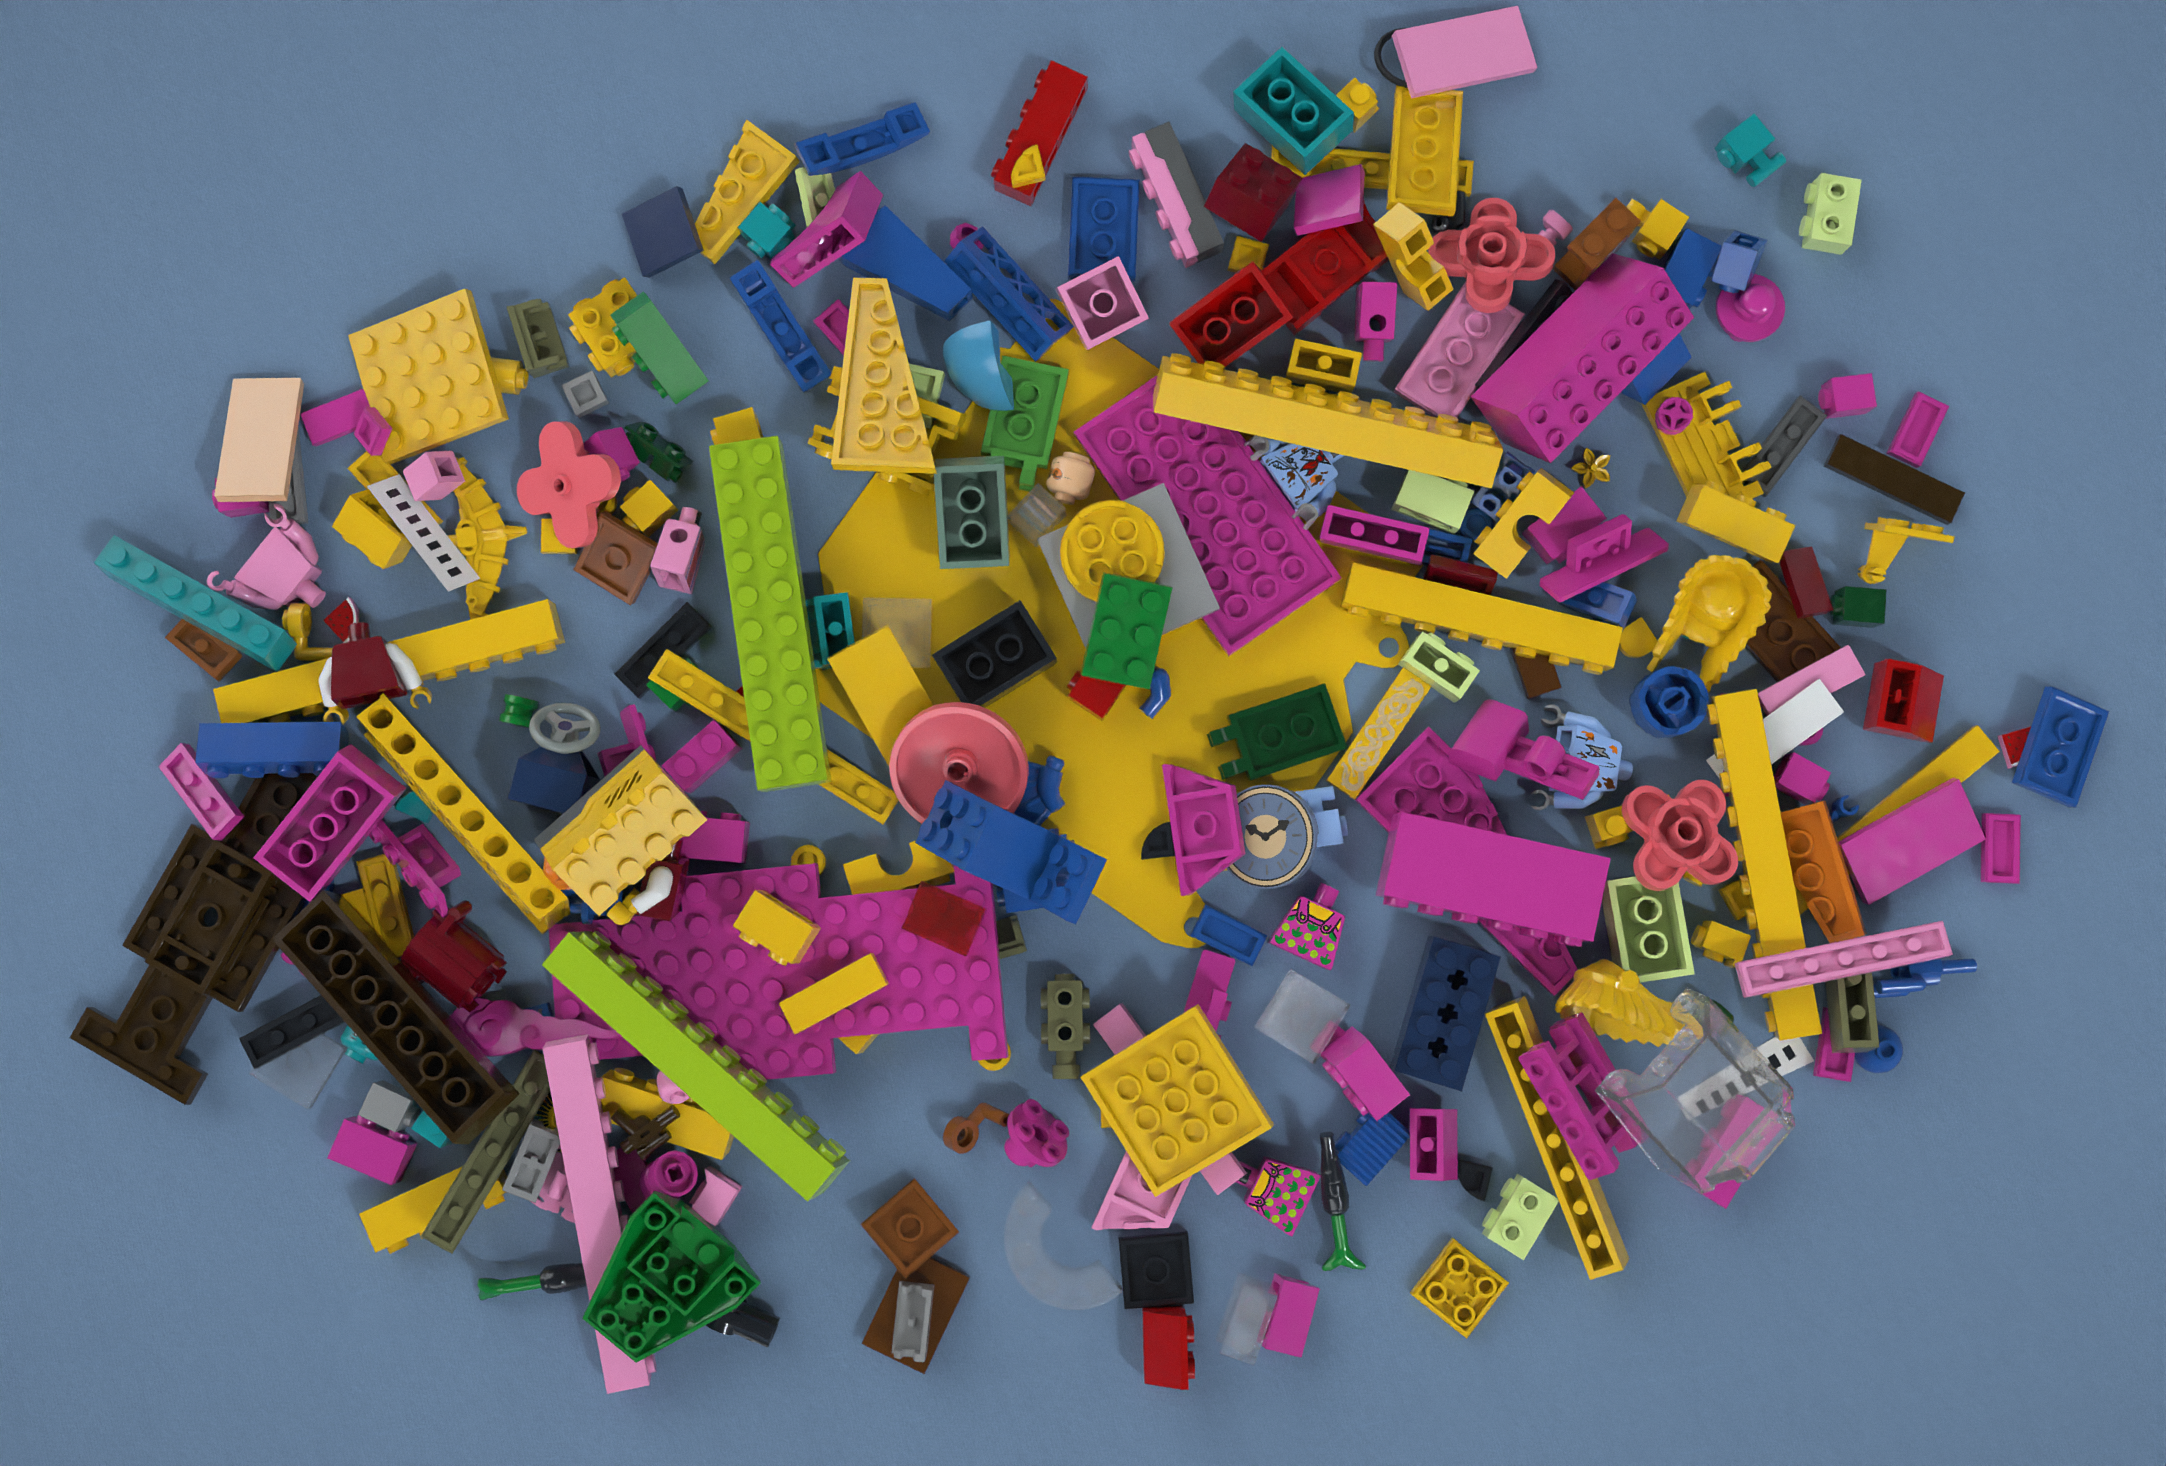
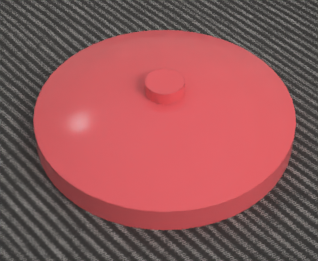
M950 702L938 704L921 711L903 727L891 752L889 770L891 784L897 799L904 809L922 824L927 819L934 805L935 795L942 788L945 780L1014 813L1021 803L1026 790L1029 764L1026 750L1020 737L1002 717L989 709L975 704Z

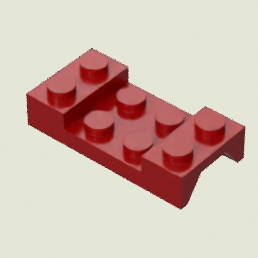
M1365 202L1363 205V221L1308 233L1262 270L1293 312V318L1285 323V325L1294 336L1319 317L1324 309L1370 272H1375L1389 260L1373 224L1376 221L1369 214Z

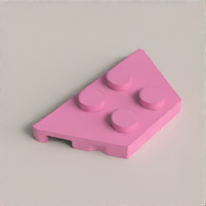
M1125 1151L1091 1228L1094 1230L1169 1228L1192 1176L1155 1197L1129 1154Z

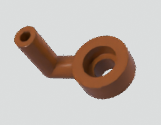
M980 1103L967 1118L957 1116L948 1122L943 1133L944 1144L947 1148L959 1154L967 1153L975 1146L979 1136L978 1126L985 1118L1006 1127L1009 1113L987 1103Z

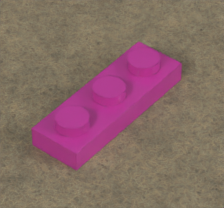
M180 743L159 765V768L213 840L222 841L244 816L218 781L207 776L195 763L196 752L191 745Z

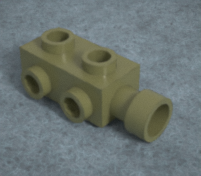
M1055 974V981H1047V988H1041V1009H1048V1023H1041V1044H1048V1051H1056V1065H1052V1079H1080V1065L1076 1063V1051H1083V1044H1090V1023H1083V1009H1090L1089 988H1083V981H1075V974ZM1066 991L1071 994L1072 1000L1068 1005L1059 1003L1058 996L1061 992ZM1064 1026L1069 1027L1072 1031V1036L1069 1040H1062L1059 1037V1030Z

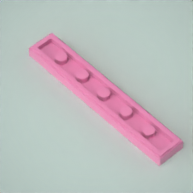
M1938 921L1735 963L1743 997L1747 998L1945 958L1953 955L1944 922Z
M1123 1003L1117 1005L1093 1024L1114 1054L1119 1053L1146 1036ZM1232 1152L1200 1170L1217 1195L1247 1174Z

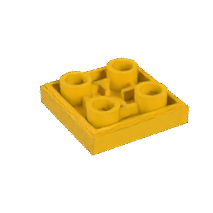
M1451 1238L1411 1290L1410 1294L1467 1339L1509 1282L1455 1239Z

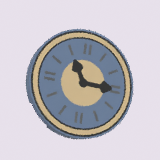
M1256 785L1239 792L1237 799L1246 854L1230 865L1227 870L1242 883L1260 889L1280 888L1295 882L1306 873L1313 863L1312 859L1317 847L1319 830L1312 809L1297 793L1281 786Z

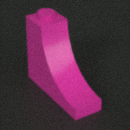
M859 171L836 187L832 197L819 215L793 242L773 256L770 265L793 288L865 241L883 194L862 171Z

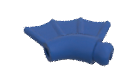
M1052 755L1047 757L1045 765L1028 761L1029 775L1026 790L1021 803L1014 812V814L1039 826L1043 824L1051 813L1058 811L1065 805L1059 792L1064 760Z

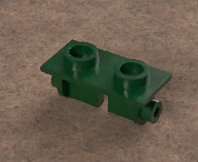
M636 422L625 426V429L629 431L626 433V436L638 460L645 463L652 454L654 459L649 468L666 481L672 480L676 483L683 474L679 468L691 465L694 462L685 455L686 451L681 446L673 442H667L658 435L659 431L651 424Z

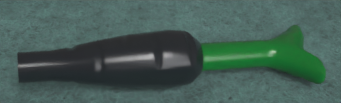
M1323 1132L1320 1134L1321 1200L1325 1212L1331 1215L1335 1249L1321 1268L1323 1271H1331L1342 1265L1352 1269L1363 1270L1366 1268V1265L1353 1254L1348 1245L1345 1213L1349 1208V1194L1336 1151L1334 1134L1332 1132Z
M583 1263L547 1266L538 1275L505 1280L479 1278L477 1282L480 1290L478 1296L481 1301L505 1293L540 1288L548 1294H555L587 1286Z

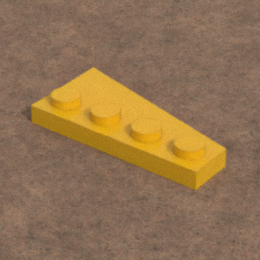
M747 119L741 129L743 134L738 144H734L728 156L730 160L723 174H719L713 186L715 190L709 202L704 204L695 222L704 249L700 254L713 264L718 262L741 234L738 226L759 202L765 205L800 162L795 154Z

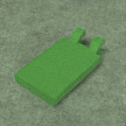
M1002 356L1001 364L1012 377L1014 410L998 411L990 409L981 455L1004 456L1005 466L1022 469L1019 490L1033 492L1037 467L1048 469L1069 369Z

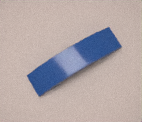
M916 102L887 111L882 119L829 137L827 133H823L796 142L794 146L808 175H823L854 168L887 156L927 136L930 130Z
M759 260L729 277L803 393L829 378L831 375L829 368L808 339Z

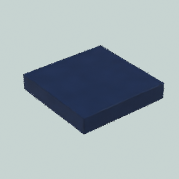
M676 186L622 214L643 277L650 278L704 251L683 188Z

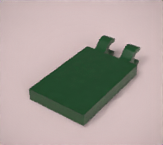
M1325 683L1227 716L1230 726L1211 731L1207 734L1211 747L1235 739L1241 757L1218 766L1222 780L1246 772L1248 780L1252 781L1347 749Z

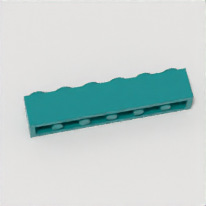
M115 535L94 561V564L110 579L276 672L280 670L297 646V643L284 629Z

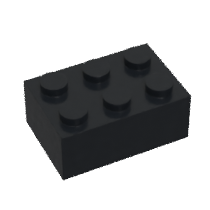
M1021 600L932 654L959 700L984 708L1057 664V657Z

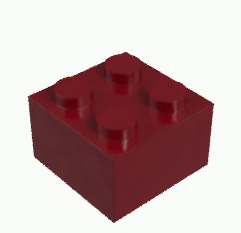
M1244 143L1217 177L1204 207L1262 242L1288 208L1303 178L1292 172L1290 168L1266 156L1259 149Z

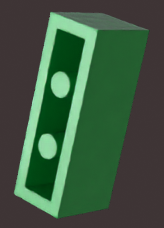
M644 291L610 315L617 324L612 328L613 332L624 346L630 342L634 347L636 353L631 355L643 372L650 369L656 377L651 383L663 399L669 395L673 402L678 404L709 381Z

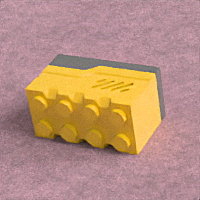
M640 745L539 834L534 841L544 855L543 873L559 890L572 889L600 916L618 900L619 893L628 885H635L645 876L646 869L655 861H662L672 852L673 845L679 839L689 837L707 819L683 789Z

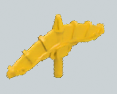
M456 457L465 480L464 483L453 490L458 498V511L461 521L458 522L455 529L456 534L447 536L466 557L467 562L480 577V579L466 586V604L468 605L471 620L488 615L485 613L494 592L499 593L501 589L497 587L502 567L503 565H508L509 562L508 559L504 558L507 541L527 534V527L505 525L498 512L502 507L499 502L493 503L483 488L486 484L484 479H477L467 469L465 465L468 461L464 457L460 459Z

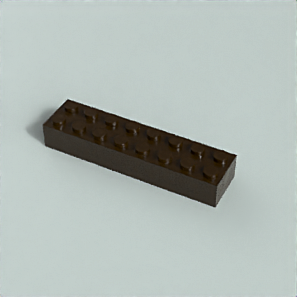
M322 890L272 939L453 1144H470L520 1094L340 894Z

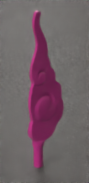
M477 998L474 1001L479 1006L469 1013L464 1008H457L449 1015L485 1056L489 1057L507 1055L525 1048L543 1050V1046L548 1041L589 1034L591 1038L613 1040L622 1037L614 1029H602L577 1019L558 1020L554 1017H544L534 1010H522L517 1004L507 1000L490 1001Z

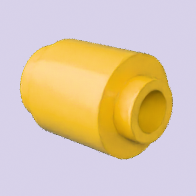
M491 357L501 393L519 395L521 389H526L529 373L523 367L522 361Z

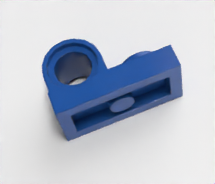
M1602 582L1563 602H1558V604L1589 615L1594 621L1623 627L1624 630L1637 599L1631 591Z

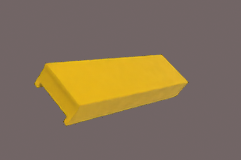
M384 693L379 696L377 701L356 716L368 730L364 734L368 742L542 935L563 917L570 915L567 896L551 883L540 866Z

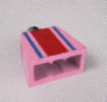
M683 507L678 521L667 519L650 565L659 587L688 594L693 592L705 547V538L701 527H699L702 513L694 508Z

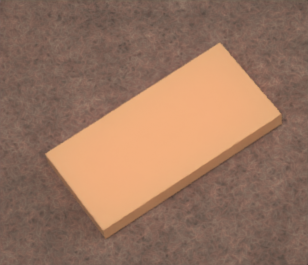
M301 378L233 379L214 495L218 502L288 500L304 383Z

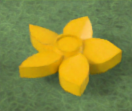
M1585 448L1583 453L1584 462L1577 463L1570 469L1575 473L1584 474L1582 482L1585 489L1591 486L1595 479L1601 482H1609V473L1603 467L1608 464L1611 455H1601L1595 460L1593 452Z

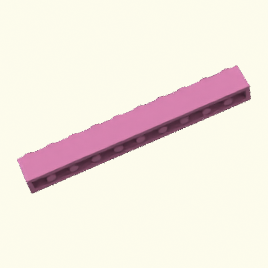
M589 1034L548 1041L542 1049L589 1300H591L629 1220L628 1214L622 1215L620 1202L625 1201L622 1180L616 1181L614 1168L619 1166L617 1150L615 1146L609 1147L607 1133L612 1132L611 1117L609 1111L603 1112L601 1099L606 1098L603 1077H596L594 1064H599L598 1048L596 1042L590 1043ZM595 1329L607 1394L649 1386L652 1373L656 1372L654 1353L636 1363Z

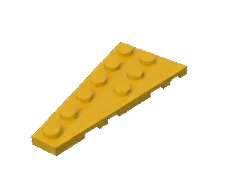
M853 278L831 460L833 470L937 474L888 280L886 278Z

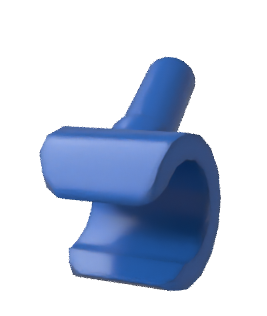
M1850 795L1837 798L1832 803V812L1830 813L1832 823L1840 818L1854 815L1859 810L1858 804L1851 807L1848 811L1844 809L1843 802Z

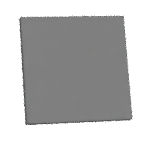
M1164 483L1123 500L1151 516L1163 537L1164 562L1161 573L1155 583L1168 585L1173 589L1162 635L1220 610ZM1066 525L1037 538V541L1086 648L1096 602L1078 593L1064 574L1060 558V546L1068 526Z

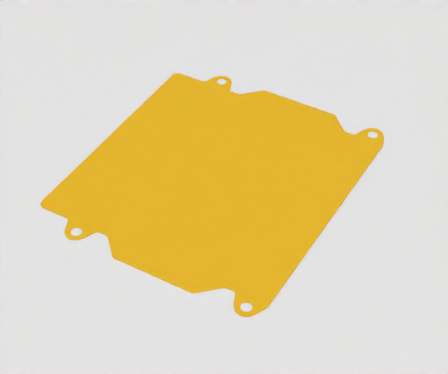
M1050 299L1072 324L1063 303L1057 299ZM1045 318L1046 322L1055 332L1059 330V327L1051 319ZM1073 327L1068 334L1055 342L1036 361V363L1069 369L1048 469L1037 467L1033 492L1019 490L1022 469L1005 466L1010 546L1009 566L940 569L935 491L930 490L928 495H924L909 489L910 482L898 478L897 483H892L877 477L879 472H876L818 553L824 595L848 592L855 642L888 624L934 706L961 701L937 665L932 654L1021 600L1057 657V664L989 705L986 709L1002 717L1016 731L1024 745L1028 761L1045 765L1046 759L1050 755L1064 760L1059 792L1065 805L1058 811L1051 813L1041 826L1046 829L1058 828L1059 835L1067 834L1068 840H1074L1076 844L1107 859L1091 892L1159 941L1185 948H1199L1206 943L1188 936L1185 933L1184 924L1189 918H1198L1205 903L1197 891L1192 895L1181 896L1175 856L1141 860L1142 846L1148 834L1159 825L1170 822L1162 765L1172 764L1236 786L1237 794L1256 785H1276L1294 792L1314 789L1339 752L1252 781L1248 780L1246 772L1222 780L1218 766L1241 757L1235 739L1211 747L1207 734L1211 731L1230 726L1227 716L1325 683L1346 742L1353 733L1344 686L1346 675L1356 662L1380 668H1394L1409 649L1406 634L1400 626L1382 623V617L1368 614L1367 618L1355 617L1347 613L1348 609L1341 607L1350 567L1354 562L1415 577L1423 565H1415L1321 543L1320 535L1326 514L1324 512L1308 530L1342 577L1341 580L1229 657L1202 618L1162 635L1155 666L1167 671L1170 677L1171 697L1153 719L1149 718L1139 709L1151 695L1150 689L1126 685L1103 721L1069 700L1068 694L1070 690L1066 687L1077 671L1081 672L1086 648L1037 538L1068 525L1078 512L1093 503L1105 500H1119L1074 436V431L1157 376L1159 372L1156 366L1113 337L1085 350ZM1015 341L1010 349L1000 347V362L1002 361V356L1035 362L1017 341ZM972 401L964 412L967 416L963 427L959 429L957 440L940 436L933 455L934 463L935 459L986 457L981 455V448L990 409L981 407ZM934 420L933 425L947 429L949 423ZM926 428L927 436L929 438L932 429ZM1240 432L1246 442L1255 436ZM1250 446L1252 451L1255 453L1256 450L1254 449V447ZM1064 452H1072L1089 458V464L1095 469L1089 496L1083 500L1075 499L1074 505L1056 501L1054 499L1055 493L1047 488V479L1054 458L1063 456ZM911 473L927 480L930 477L926 473ZM1337 491L1330 503L1332 506L1369 514ZM1028 501H1030L1029 504L1051 523L1048 529L1027 510H1021ZM1299 516V518L1302 520V522H1303L1304 525H1305V524H1306L1305 519ZM1385 638L1395 639L1399 645L1398 653L1391 658L1384 657L1379 651V644ZM822 668L815 669L820 703L872 738L832 668L824 670Z

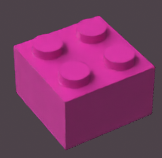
M1352 1026L1345 1031L1346 1034L1344 1036H1339L1323 1049L1324 1051L1321 1054L1327 1061L1322 1066L1342 1089L1347 1087L1342 1093L1362 1116L1369 1113L1378 1121L1410 1096V1094L1371 1042Z

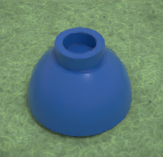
M1877 1025L1879 1048L1869 1052L1855 1053V1059L1863 1069L1869 1072L1885 1073L1891 1071L1899 1064L1903 1055V1045L1895 1031L1886 1026Z

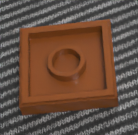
M604 511L600 513L597 519L598 531L594 541L583 548L573 570L631 606L636 602L652 570L650 565L658 543Z
M915 1178L860 1224L905 1279L959 1233L957 1228Z

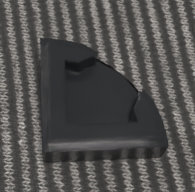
M1170 822L1159 825L1148 834L1142 846L1141 860L1175 856Z
M1458 1158V1178L1461 1185L1469 1194L1485 1202L1493 1167Z

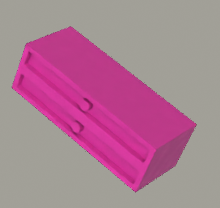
M1612 253L1491 375L1471 398L1504 444L1551 463L1694 319V316L1663 267Z
M1399 812L1392 816L1375 896L1383 897V904L1388 906L1408 908L1409 903L1418 905L1417 912L1443 916V912L1446 911L1452 913V920L1477 924L1478 919L1486 920L1485 927L1512 932L1513 927L1521 928L1519 935L1536 939H1547L1549 934L1555 936L1554 943L1582 947L1583 941H1594L1611 858Z

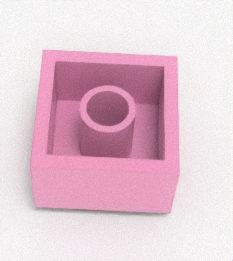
M1119 256L1056 288L1085 350L1149 319Z

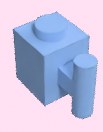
M1333 786L1296 791L1295 793L1307 802L1315 815L1319 830L1316 848L1343 844V837L1348 836L1345 816H1339L1338 809L1323 811L1322 801L1335 800Z

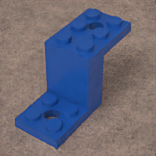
M945 780L942 788L936 793L934 805L927 819L921 824L919 836L915 842L958 868L1020 895L1075 925L1107 859L947 780Z

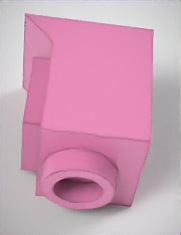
M709 1166L705 1168L706 1179L702 1181L689 1203L693 1205L692 1209L709 1224L711 1223L716 1226L722 1221L743 1186Z

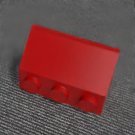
M1252 261L1171 320L1169 325L1198 364L1204 365L1205 361H1213L1226 367L1291 320L1293 312L1273 283Z

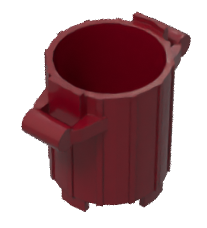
M464 900L452 908L447 907L448 916L444 918L436 909L433 910L432 914L434 916L416 933L401 956V962L421 984L424 982L428 983L458 1009L464 1008L470 1013L479 1006L474 999L481 997L494 981L499 984L504 978L507 970L503 967L507 962L504 960L502 953L463 923L467 914L472 911V904Z

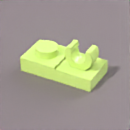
M801 167L795 170L796 183H798L806 226L808 227L826 206L835 191L831 173L809 176L806 168Z

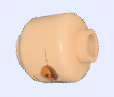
M1064 452L1063 456L1054 458L1047 479V488L1055 493L1054 499L1056 501L1074 505L1075 499L1083 500L1089 496L1095 475V469L1089 464V458L1072 452Z

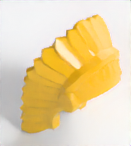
M1709 555L1707 559H1700L1694 563V567L1689 568L1684 575L1685 578L1679 581L1678 587L1680 590L1674 596L1675 604L1669 614V619L1662 628L1663 633L1652 651L1653 658L1646 669L1653 672L1669 650L1673 648L1680 635H1684L1696 643H1703L1708 647L1701 660L1702 667L1699 676L1704 682L1708 694L1712 685L1719 683L1723 673H1727L1729 663L1736 661L1739 652L1745 649L1748 639L1756 636L1757 627L1766 623L1765 614L1771 608L1769 601L1772 593L1767 589V579L1760 575L1758 569L1752 567L1748 561L1738 557Z
M1600 959L1587 967L1575 971L1574 981L1562 993L1555 1004V1011L1560 1013L1561 1019L1583 1012L1597 1036L1607 1034L1613 1040L1621 1038L1626 1043L1637 1040L1643 1045L1651 1042L1657 1047L1663 1043L1669 1047H1680L1681 1040H1684L1686 1037L1694 1041H1702L1705 1038L1703 1027L1693 1016L1683 1010L1680 1003L1667 1002L1658 998L1640 983L1636 972L1624 970L1606 959Z

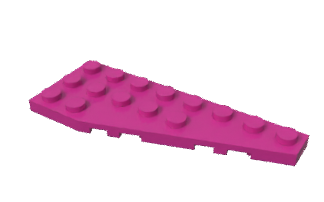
M1427 727L1355 799L1387 833L1390 830L1393 814L1406 812L1507 835L1497 816L1498 813L1493 803L1490 802L1479 776L1450 764L1449 751L1451 748L1430 727ZM1478 919V923L1552 996H1555L1574 977V972L1578 970L1566 945L1554 943L1555 936L1548 934L1547 939L1531 938L1519 935L1521 928L1513 927L1512 932L1500 931L1485 927L1486 920Z

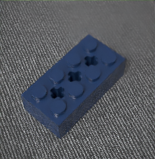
M1428 936L1390 1064L1391 1070L1462 1092L1501 956L1439 937ZM1458 971L1460 973L1458 977H1462L1460 985H1455L1454 989H1452V983L1447 982L1449 974L1455 975ZM1448 1004L1450 1006L1449 1010H1452L1451 1018H1446L1444 1023H1442V1016L1437 1015L1438 1009L1445 1008ZM1437 1037H1439L1442 1050L1441 1052L1436 1051L1435 1055L1431 1056L1433 1050L1428 1049L1429 1041L1435 1042Z

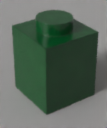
M1850 586L1836 590L1830 598L1833 610L1829 613L1833 615V625L1875 628L1885 624L1887 590Z

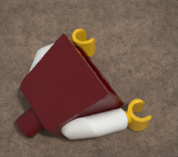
M364 622L353 623L348 626L350 642L333 646L332 656L327 659L318 679L323 704L328 707V711L323 716L324 722H333L332 713H336L340 716L341 722L344 725L349 718L347 708L374 703L383 693L388 699L406 696L407 690H411L410 704L416 709H419V704L415 699V695L424 694L429 704L432 701L431 691L426 687L420 686L422 680L412 660L396 644L388 643L382 636L371 637L369 624Z
M682 838L673 845L672 852L662 861H655L646 869L640 892L633 888L623 902L619 901L610 909L607 916L615 924H627L634 915L671 921L681 911V900L689 865V858L680 856L683 844Z

